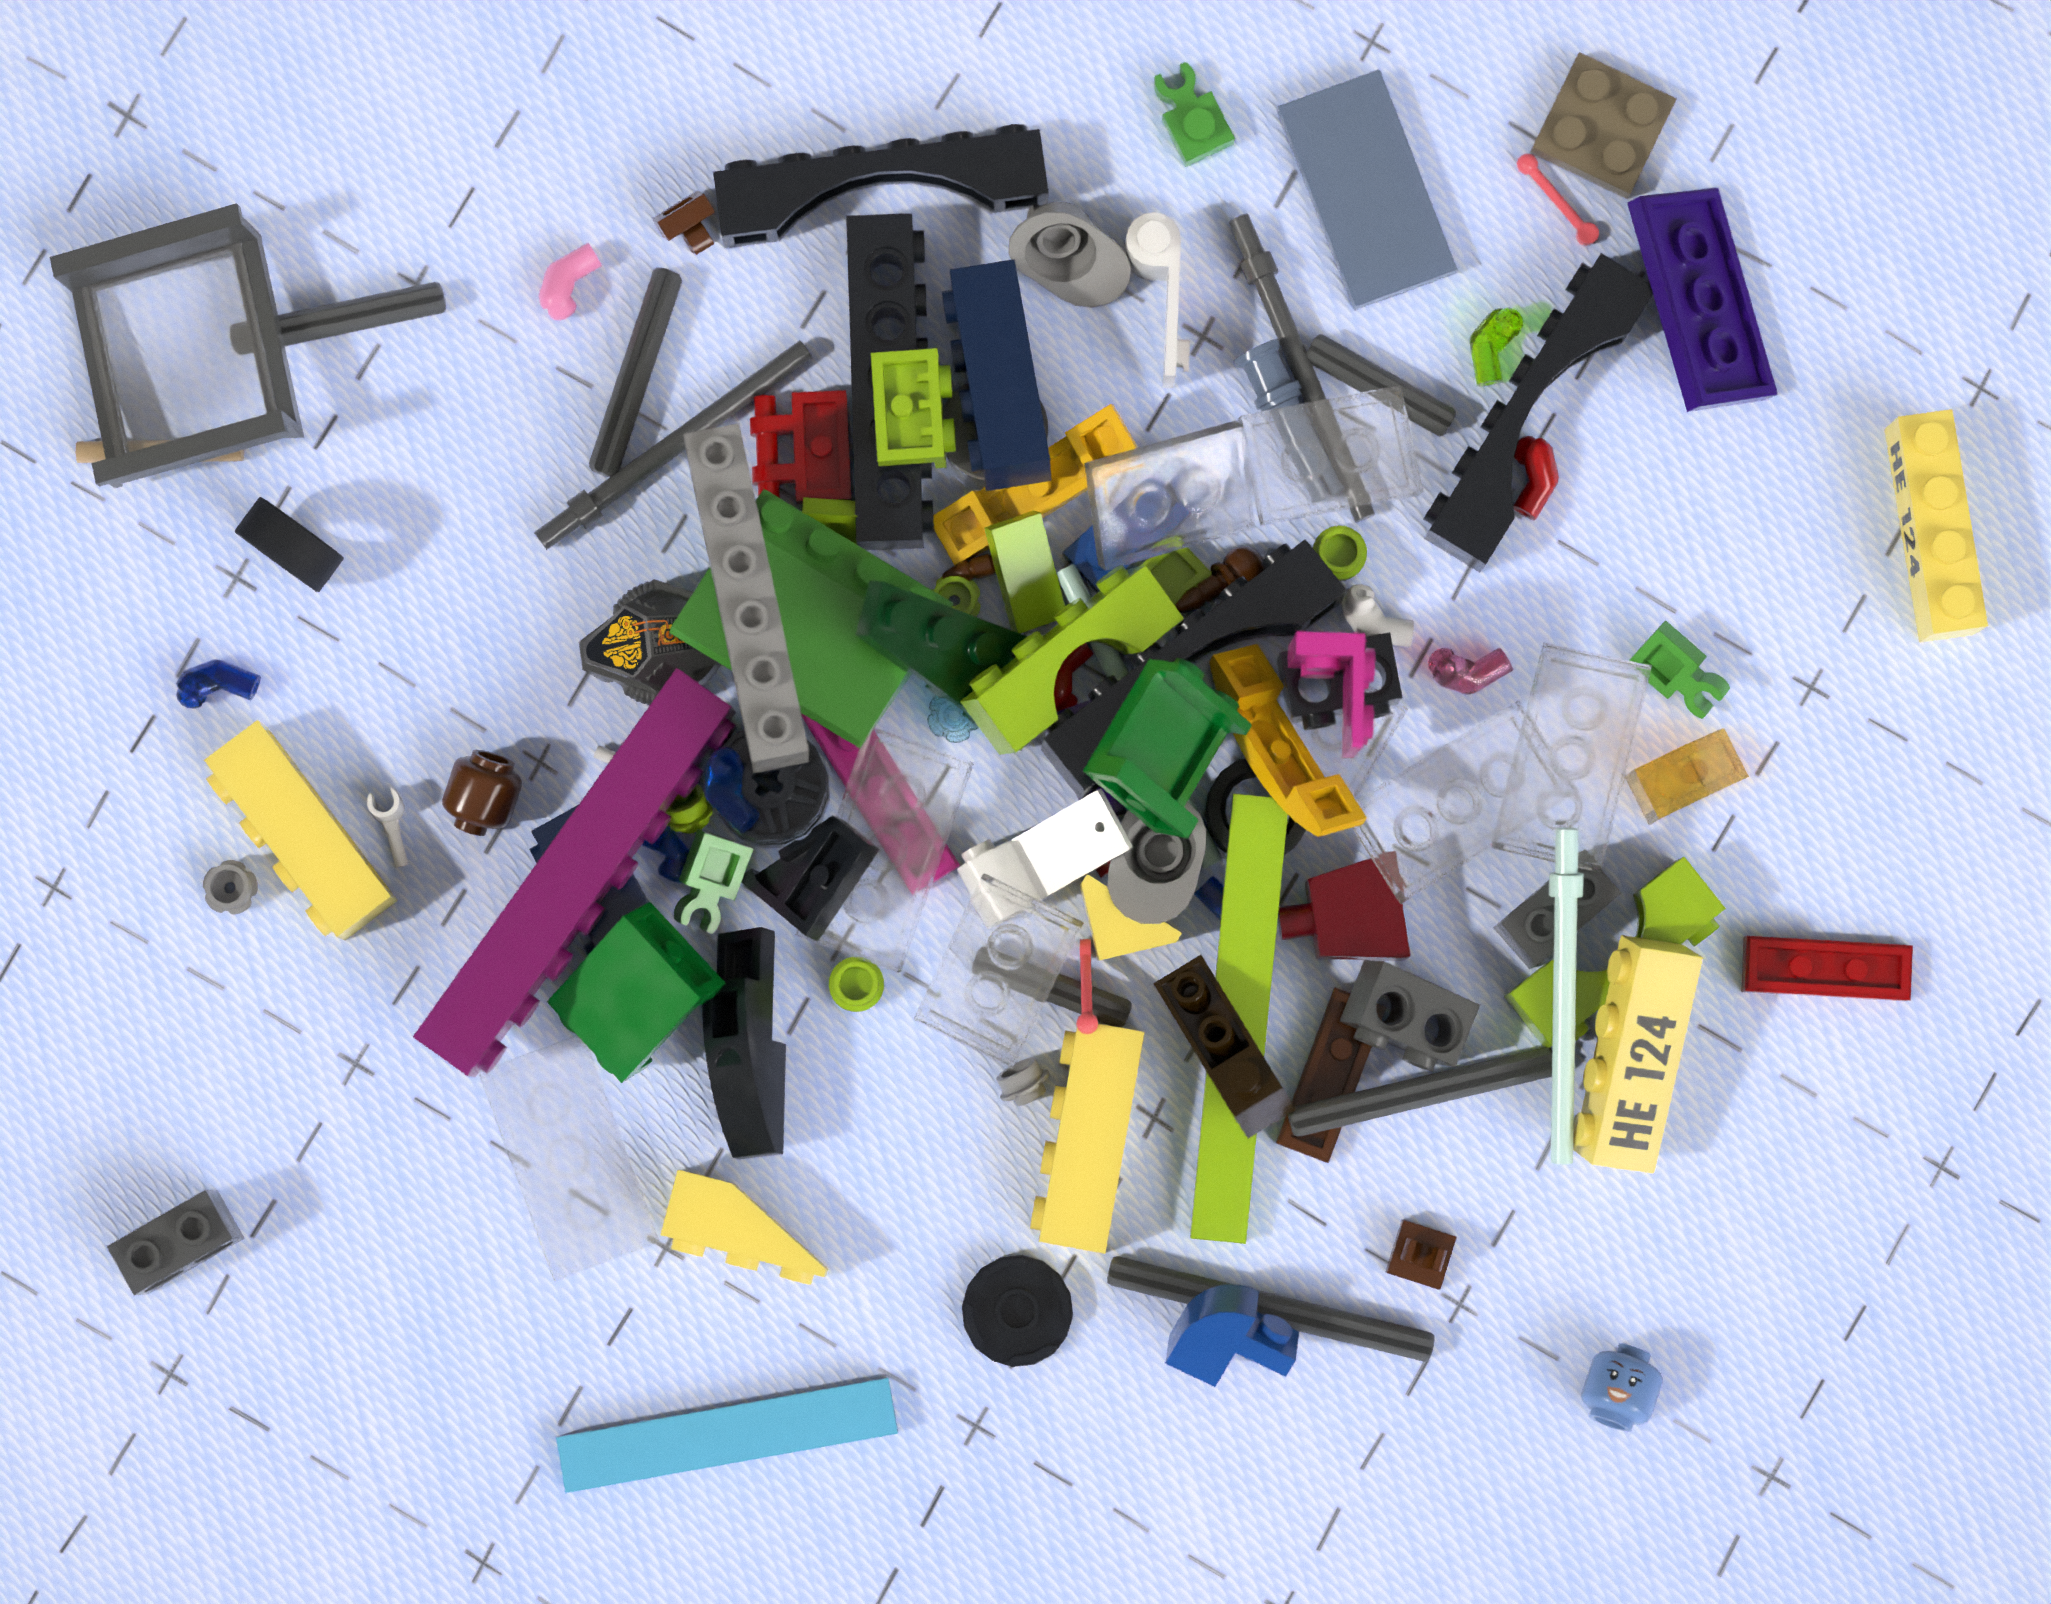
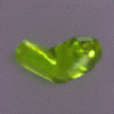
M1508 307L1493 310L1471 333L1469 345L1476 386H1491L1503 382L1499 354L1515 336L1521 333L1524 326L1522 315L1516 309Z

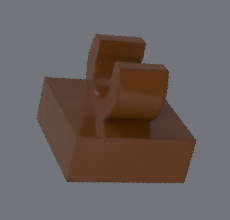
M698 190L652 218L664 239L670 241L681 234L690 251L695 255L714 245L712 238L701 221L714 214L715 211L705 194Z
M1401 1220L1385 1273L1441 1290L1457 1237L1407 1220Z

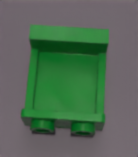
M1176 658L1174 662L1149 659L1083 772L1154 832L1188 839L1199 819L1185 808L1187 801L1226 735L1229 733L1247 735L1252 724L1238 712L1240 706L1232 697L1210 688L1202 681L1204 673L1194 664L1181 658Z
M648 902L624 915L547 1000V1003L559 1015V1019L564 1027L575 1033L596 1055L600 1066L623 1083L646 1069L653 1061L651 1056L695 1008L714 997L726 983L651 902Z

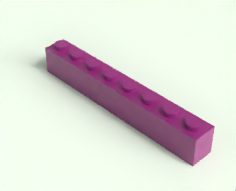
M678 668L675 669L413 1035L414 1039L468 1077L476 1078L481 1070L486 1074L493 1070L507 1049V1046L501 1043L513 1024L519 1028L523 1027L538 1007L540 1000L534 997L543 982L546 978L554 982L571 961L573 954L567 949L578 933L581 932L587 936L602 918L606 908L600 905L608 891L612 886L620 890L636 870L639 862L633 859V856L643 842L647 840L653 844L665 830L671 820V816L666 813V810L678 794L686 798L695 788L704 773V770L699 768L698 765L708 751L712 748L718 752L732 736L737 726L731 721L736 714L732 706Z

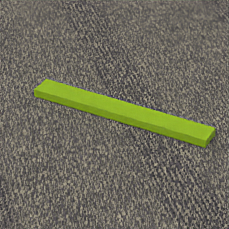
M1233 793L1215 978L1264 1056L1288 814L1272 797ZM1207 1072L1205 1074L1190 1239L1246 1244L1257 1133L1250 1138L1246 1137Z

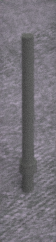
M1249 214L1240 215L1229 221V225L1245 260L1240 264L1249 285L1255 284L1293 377L1299 381L1302 387L1300 389L1301 396L1339 483L1344 488L1342 493L1355 523L1363 521L1375 515V512L1313 365L1306 356L1307 351L1275 278V275L1279 273L1271 252L1264 251Z
M799 340L592 491L587 493L585 490H582L566 502L569 506L567 509L534 532L544 548L548 550L581 525L585 529L603 517L601 511L685 451V433L718 427L754 401L755 396L762 395L813 357L806 346Z

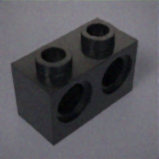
M1390 632L1365 637V648L1375 649V669L1382 678L1381 689L1372 693L1364 692V705L1374 706V719L1390 715V706L1397 705L1403 698ZM1288 651L1280 652L1277 664L1280 680L1284 685L1282 691L1287 717L1291 724L1302 722L1304 730L1320 729L1337 724L1335 716L1343 714V670L1335 671L1334 678L1322 679L1328 689L1326 699L1321 702H1309L1301 696L1298 690V682L1302 678L1301 669L1288 668Z

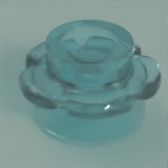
M935 695L929 704L931 714L928 716L927 722L934 735L938 737L944 736L951 743H960L969 739L972 730L979 728L963 716V711L948 699L939 698ZM957 711L960 717L958 720L952 721L949 718V713Z

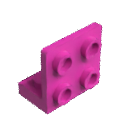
M1296 631L1288 645V668H1300L1301 677L1312 679L1334 678L1335 671L1343 670L1342 758H1354L1363 748V745H1367L1368 739L1373 738L1374 706L1364 705V689H1368L1369 683L1374 682L1375 649L1365 648V633Z

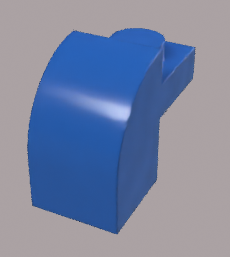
M1236 1284L1215 1286L1198 1294L1185 1307L1169 1335L1165 1364L1216 1387L1236 1353L1286 1377L1297 1358L1299 1331L1291 1328L1285 1320L1276 1315H1263L1257 1312L1259 1290Z

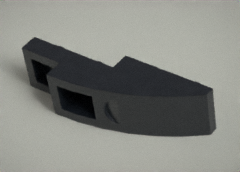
M763 927L718 934L717 974L726 984L714 997L702 1003L704 1047L710 1085L724 1137L732 1158L735 1159L781 1155L784 1152L786 1044L772 1040L775 931Z

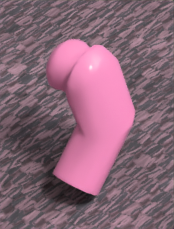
M589 243L553 262L546 269L539 293V301L541 307L547 309L549 316L554 320H564L575 312L577 306L571 297L575 281L602 267Z

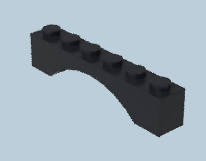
M1024 124L1002 126L995 130V135L974 137L973 133L969 131L952 132L943 135L941 142L920 144L919 140L914 138L898 139L889 142L887 149L867 152L864 146H845L835 149L833 156L811 159V154L791 153L781 156L778 159L779 163L757 166V162L754 160H738L725 164V170L713 172L721 236L725 248L778 242L797 222L821 205L847 193L879 185L916 184L941 188L969 198L993 213L1028 209L1033 204L1042 206L1048 204L1049 198L1040 129L1028 130L1027 125Z
M1602 253L1593 267L1583 262L1581 263L1565 291L1574 296L1564 313L1556 308L1552 310L1537 334L1539 338L1546 341L1535 359L1525 354L1508 381L1518 388L1507 405L1497 399L1480 428L1489 433L1478 451L1468 446L1452 471L1453 475L1460 478L1456 488L1450 497L1440 491L1423 520L1432 525L1424 538L1425 540L1479 573L1485 567L1515 519L1511 493L1513 458L1520 431L1532 406L1545 389L1569 368L1595 353L1621 345L1653 295L1650 282Z
M1306 539L1293 549L1287 543L1278 547L1262 561L1261 565L1265 568L1264 571L1249 582L1244 576L1236 579L1218 595V598L1222 601L1218 606L1206 615L1201 609L1190 614L1177 625L1175 631L1178 633V636L1164 647L1155 642L1146 650L1140 652L1131 662L1135 669L1119 681L1114 675L1109 676L1088 694L1091 700L1089 704L1076 714L1070 708L1064 710L1058 715V720L1045 729L1048 735L1043 738L1041 751L1080 800L1101 788L1083 770L1149 659L1174 662L1176 658H1181L1194 663L1208 653L1238 641L1267 636H1294L1296 631L1305 632L1342 603L1347 591L1346 588Z

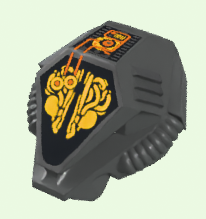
M656 579L639 584L638 587L635 586L632 590H628L627 594H623L622 599H618L617 604L613 606V616L579 641L583 671L601 681L618 683L623 688L626 696L635 699L636 702L647 705L652 703L676 668L699 684L704 685L715 675L721 664L669 633L671 626L693 592Z

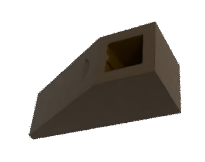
M1202 955L1197 956L1153 983L1247 1138L1252 1137L1296 1110Z

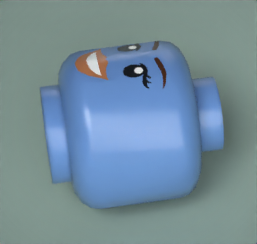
M1619 1344L1616 1352L1601 1351L1594 1356L1581 1392L1582 1402L1591 1409L1588 1416L1592 1420L1625 1432H1631L1633 1425H1642L1650 1420L1663 1384V1377L1659 1370L1649 1364L1651 1354L1631 1345Z

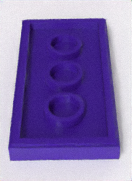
M1718 187L1645 195L1627 202L1686 411L1692 412L1764 401L1778 395Z

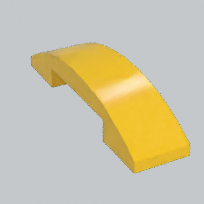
M1109 404L1066 431L1064 438L1048 447L1051 481L986 491L985 487L979 491L973 490L934 514V531L953 564L956 565L964 560L968 561L990 549L984 527L1031 511L1040 512L1043 519L1098 484L1140 453V449L1115 406Z
M1253 644L1212 655L1209 663L1216 690L1232 697L1240 706L1238 712L1252 724L1247 735L1233 733L1251 769L1276 803L1296 823L1317 837L1363 825L1367 817L1340 774L1329 777L1323 775L1276 700L1284 685L1259 645Z

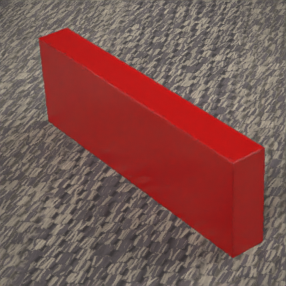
M1745 936L1743 938L1741 992L1911 1001L1913 945Z

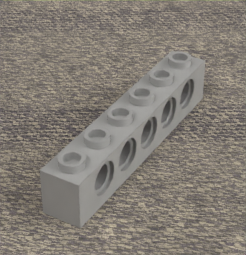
M736 423L685 433V450L753 773L809 762V749L740 425Z

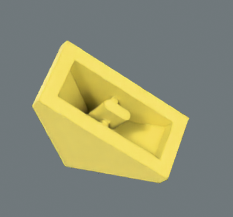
M1085 875L1080 883L1097 961L1176 943L1182 932L1166 922L1160 924H1140L1125 917L1114 906L1107 886L1090 875Z

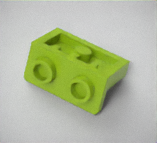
M937 348L871 353L878 465L891 466L934 462L936 469L947 468L946 452H956L954 418L944 419L942 399L953 398L951 365H940Z

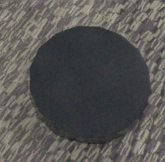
M1024 1255L1000 1257L982 1267L968 1284L962 1304L964 1329L974 1347L991 1361L1011 1367L1035 1365L1053 1355L1067 1337L1073 1318L1071 1293L1061 1275L1044 1261Z

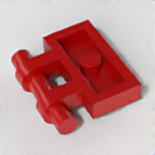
M847 391L792 393V414L777 415L776 396H755V417L750 418L749 423L750 436L756 438L757 466H753L751 471L752 485L758 486V496L766 489L780 498V485L795 483L797 505H803L804 497L852 500ZM793 435L794 463L779 464L778 436Z

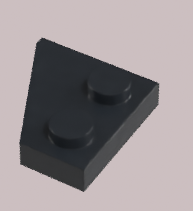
M832 815L812 828L809 835L804 839L794 840L779 850L780 859L759 872L754 869L747 871L741 883L803 935L819 941L880 849L846 821Z

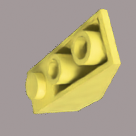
M677 1170L660 1234L673 1238L670 1249L703 1257L705 1247L727 1252L725 1263L754 1271L758 1270L759 1262L763 1261L782 1266L779 1277L812 1285L814 1275L827 1276L828 1268L736 1184Z

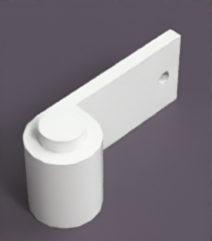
M1150 212L1135 218L1128 227L1124 251L1131 264V272L1150 281H1166L1162 388L1173 389L1176 367H1183V372H1189L1190 340L1177 339L1181 236L1174 220L1165 214Z
M1098 789L1009 842L995 847L991 839H987L961 854L965 863L957 868V871L987 927L991 928L1133 848L1103 790Z

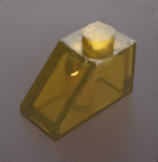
M1722 728L1632 770L1624 777L1648 825H1651L1749 776L1725 728Z

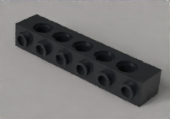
M912 213L846 216L855 514L857 515L856 542L858 546L865 550L924 548L923 533H934L933 500H922V479H932V463L878 465L871 353L928 349V337L917 338L916 317H927L926 284H915V263H925L924 230H913ZM886 263L896 265L903 273L898 282L889 286L880 285L872 278L874 270ZM885 317L897 318L904 325L901 335L892 340L878 337L873 329L876 323ZM898 478L908 484L910 488L909 494L901 502L889 503L878 494L880 486L888 479Z

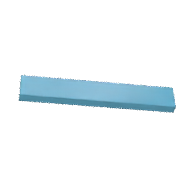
M888 1377L556 1437L565 1493L894 1435L898 1434Z

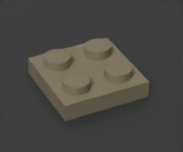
M1579 52L1530 153L1628 199L1677 98Z

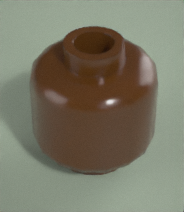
M477 749L472 751L471 756L460 757L455 761L443 795L442 805L450 815L456 818L454 822L456 828L469 834L485 836L487 829L504 828L510 823L522 787L521 777L513 770L514 762L501 755Z

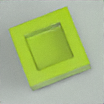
M803 498V514L809 515L857 544L855 501Z

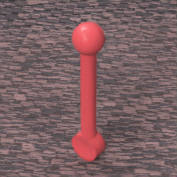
M1532 154L1521 155L1517 160L1519 172L1530 175L1577 230L1576 239L1581 245L1590 246L1594 244L1599 236L1597 226L1590 222L1585 223L1538 169V161Z
M1080 939L1081 1015L1078 1016L1076 1025L1081 1033L1088 1035L1096 1031L1098 1020L1093 1014L1091 939Z

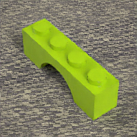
M1123 565L1114 568L1096 582V586L1100 591L1084 603L1081 598H1078L1066 605L1054 616L1058 623L1044 636L1039 631L1032 633L1012 649L1016 658L1001 670L997 664L992 665L969 683L974 691L960 702L999 755L1017 753L1058 720L1054 702L1055 680L1060 666L1074 649L1086 642H1096L1110 646L1123 655L1143 652L1184 619L1146 565L1127 570Z
M1683 856L1633 894L1638 917L1635 937L1682 944L1688 939L1693 947H1695L1720 927L1714 918L1726 908ZM1554 959L1546 962L1503 996L1544 1048L1552 1047ZM1607 969L1594 972L1576 970L1575 1041L1590 1030L1584 1021L1606 1002L1610 984Z

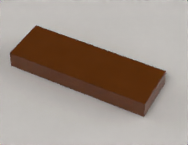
M1336 987L1332 990L1291 1100L1294 1106L1356 1091L1372 1046L1354 1039L1357 1029L1339 1022L1351 994ZM1377 1003L1376 1012L1382 1021L1387 1007ZM1286 1115L1275 1144L1329 1163L1342 1127L1304 1136H1295L1290 1128L1288 1115Z

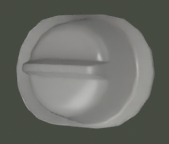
M1051 202L1042 206L1033 204L1027 211L1026 220L1015 228L1009 238L1008 254L1011 260L1015 259L1016 268L1058 298L1075 306L1093 308L1109 304L1123 294L1130 282L1131 264L1126 252L1114 239L1095 227L1088 214L1071 203Z
M1188 801L1185 808L1199 819L1188 839L1154 832L1129 810L1126 812L1121 823L1133 848L1111 860L1108 870L1107 888L1114 906L1125 917L1140 924H1160L1176 918L1188 907L1195 893L1206 850L1207 830L1200 813Z

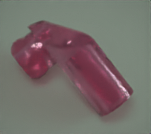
M1440 648L1434 651L1428 660V668L1432 672L1435 682L1441 687L1465 695L1475 694L1513 671L1512 664L1501 648H1497L1476 662L1455 655L1451 649Z

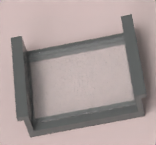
M237 203L49 257L53 277L69 289L73 296L106 458L91 463L96 485L101 487L109 484L116 489L123 487V483L283 438H304L262 237L243 218L241 207Z

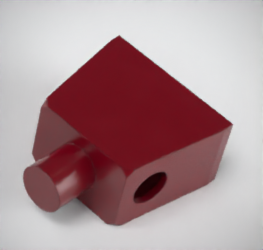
M1395 852L1385 853L1309 878L1305 882L1307 903L1279 907L1278 927L1281 940L1313 936L1316 959L1403 961L1411 957Z

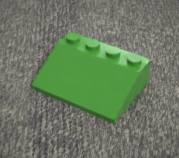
M764 489L756 499V505L800 712L858 748H861L913 674L912 672L900 669L855 635L869 581H884L949 607H952L953 602ZM709 567L671 626L669 633L732 671L711 569Z

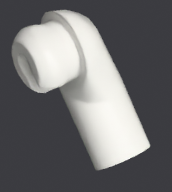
M1356 584L1347 590L1346 596L1341 603L1342 612L1355 633H1365V637L1390 632L1392 645L1411 647L1414 620L1385 617L1373 599L1375 592L1367 585Z

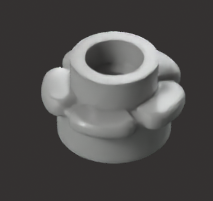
M226 860L220 866L213 867L206 873L203 880V888L206 893L205 901L212 910L218 913L228 911L230 914L236 915L243 913L251 906V898L258 891V882L254 873L245 870L246 867L243 863L235 860ZM228 883H234V892H226L225 887Z
M1035 1057L1026 1058L1011 1065L996 1078L1002 1089L1001 1100H1014L1017 1106H1023L1036 1100L1046 1092L1043 1083L1049 1078V1071L1047 1069L1043 1071Z

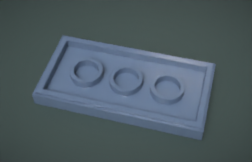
M1380 69L1278 106L1277 113L1354 311L1456 274L1458 269Z

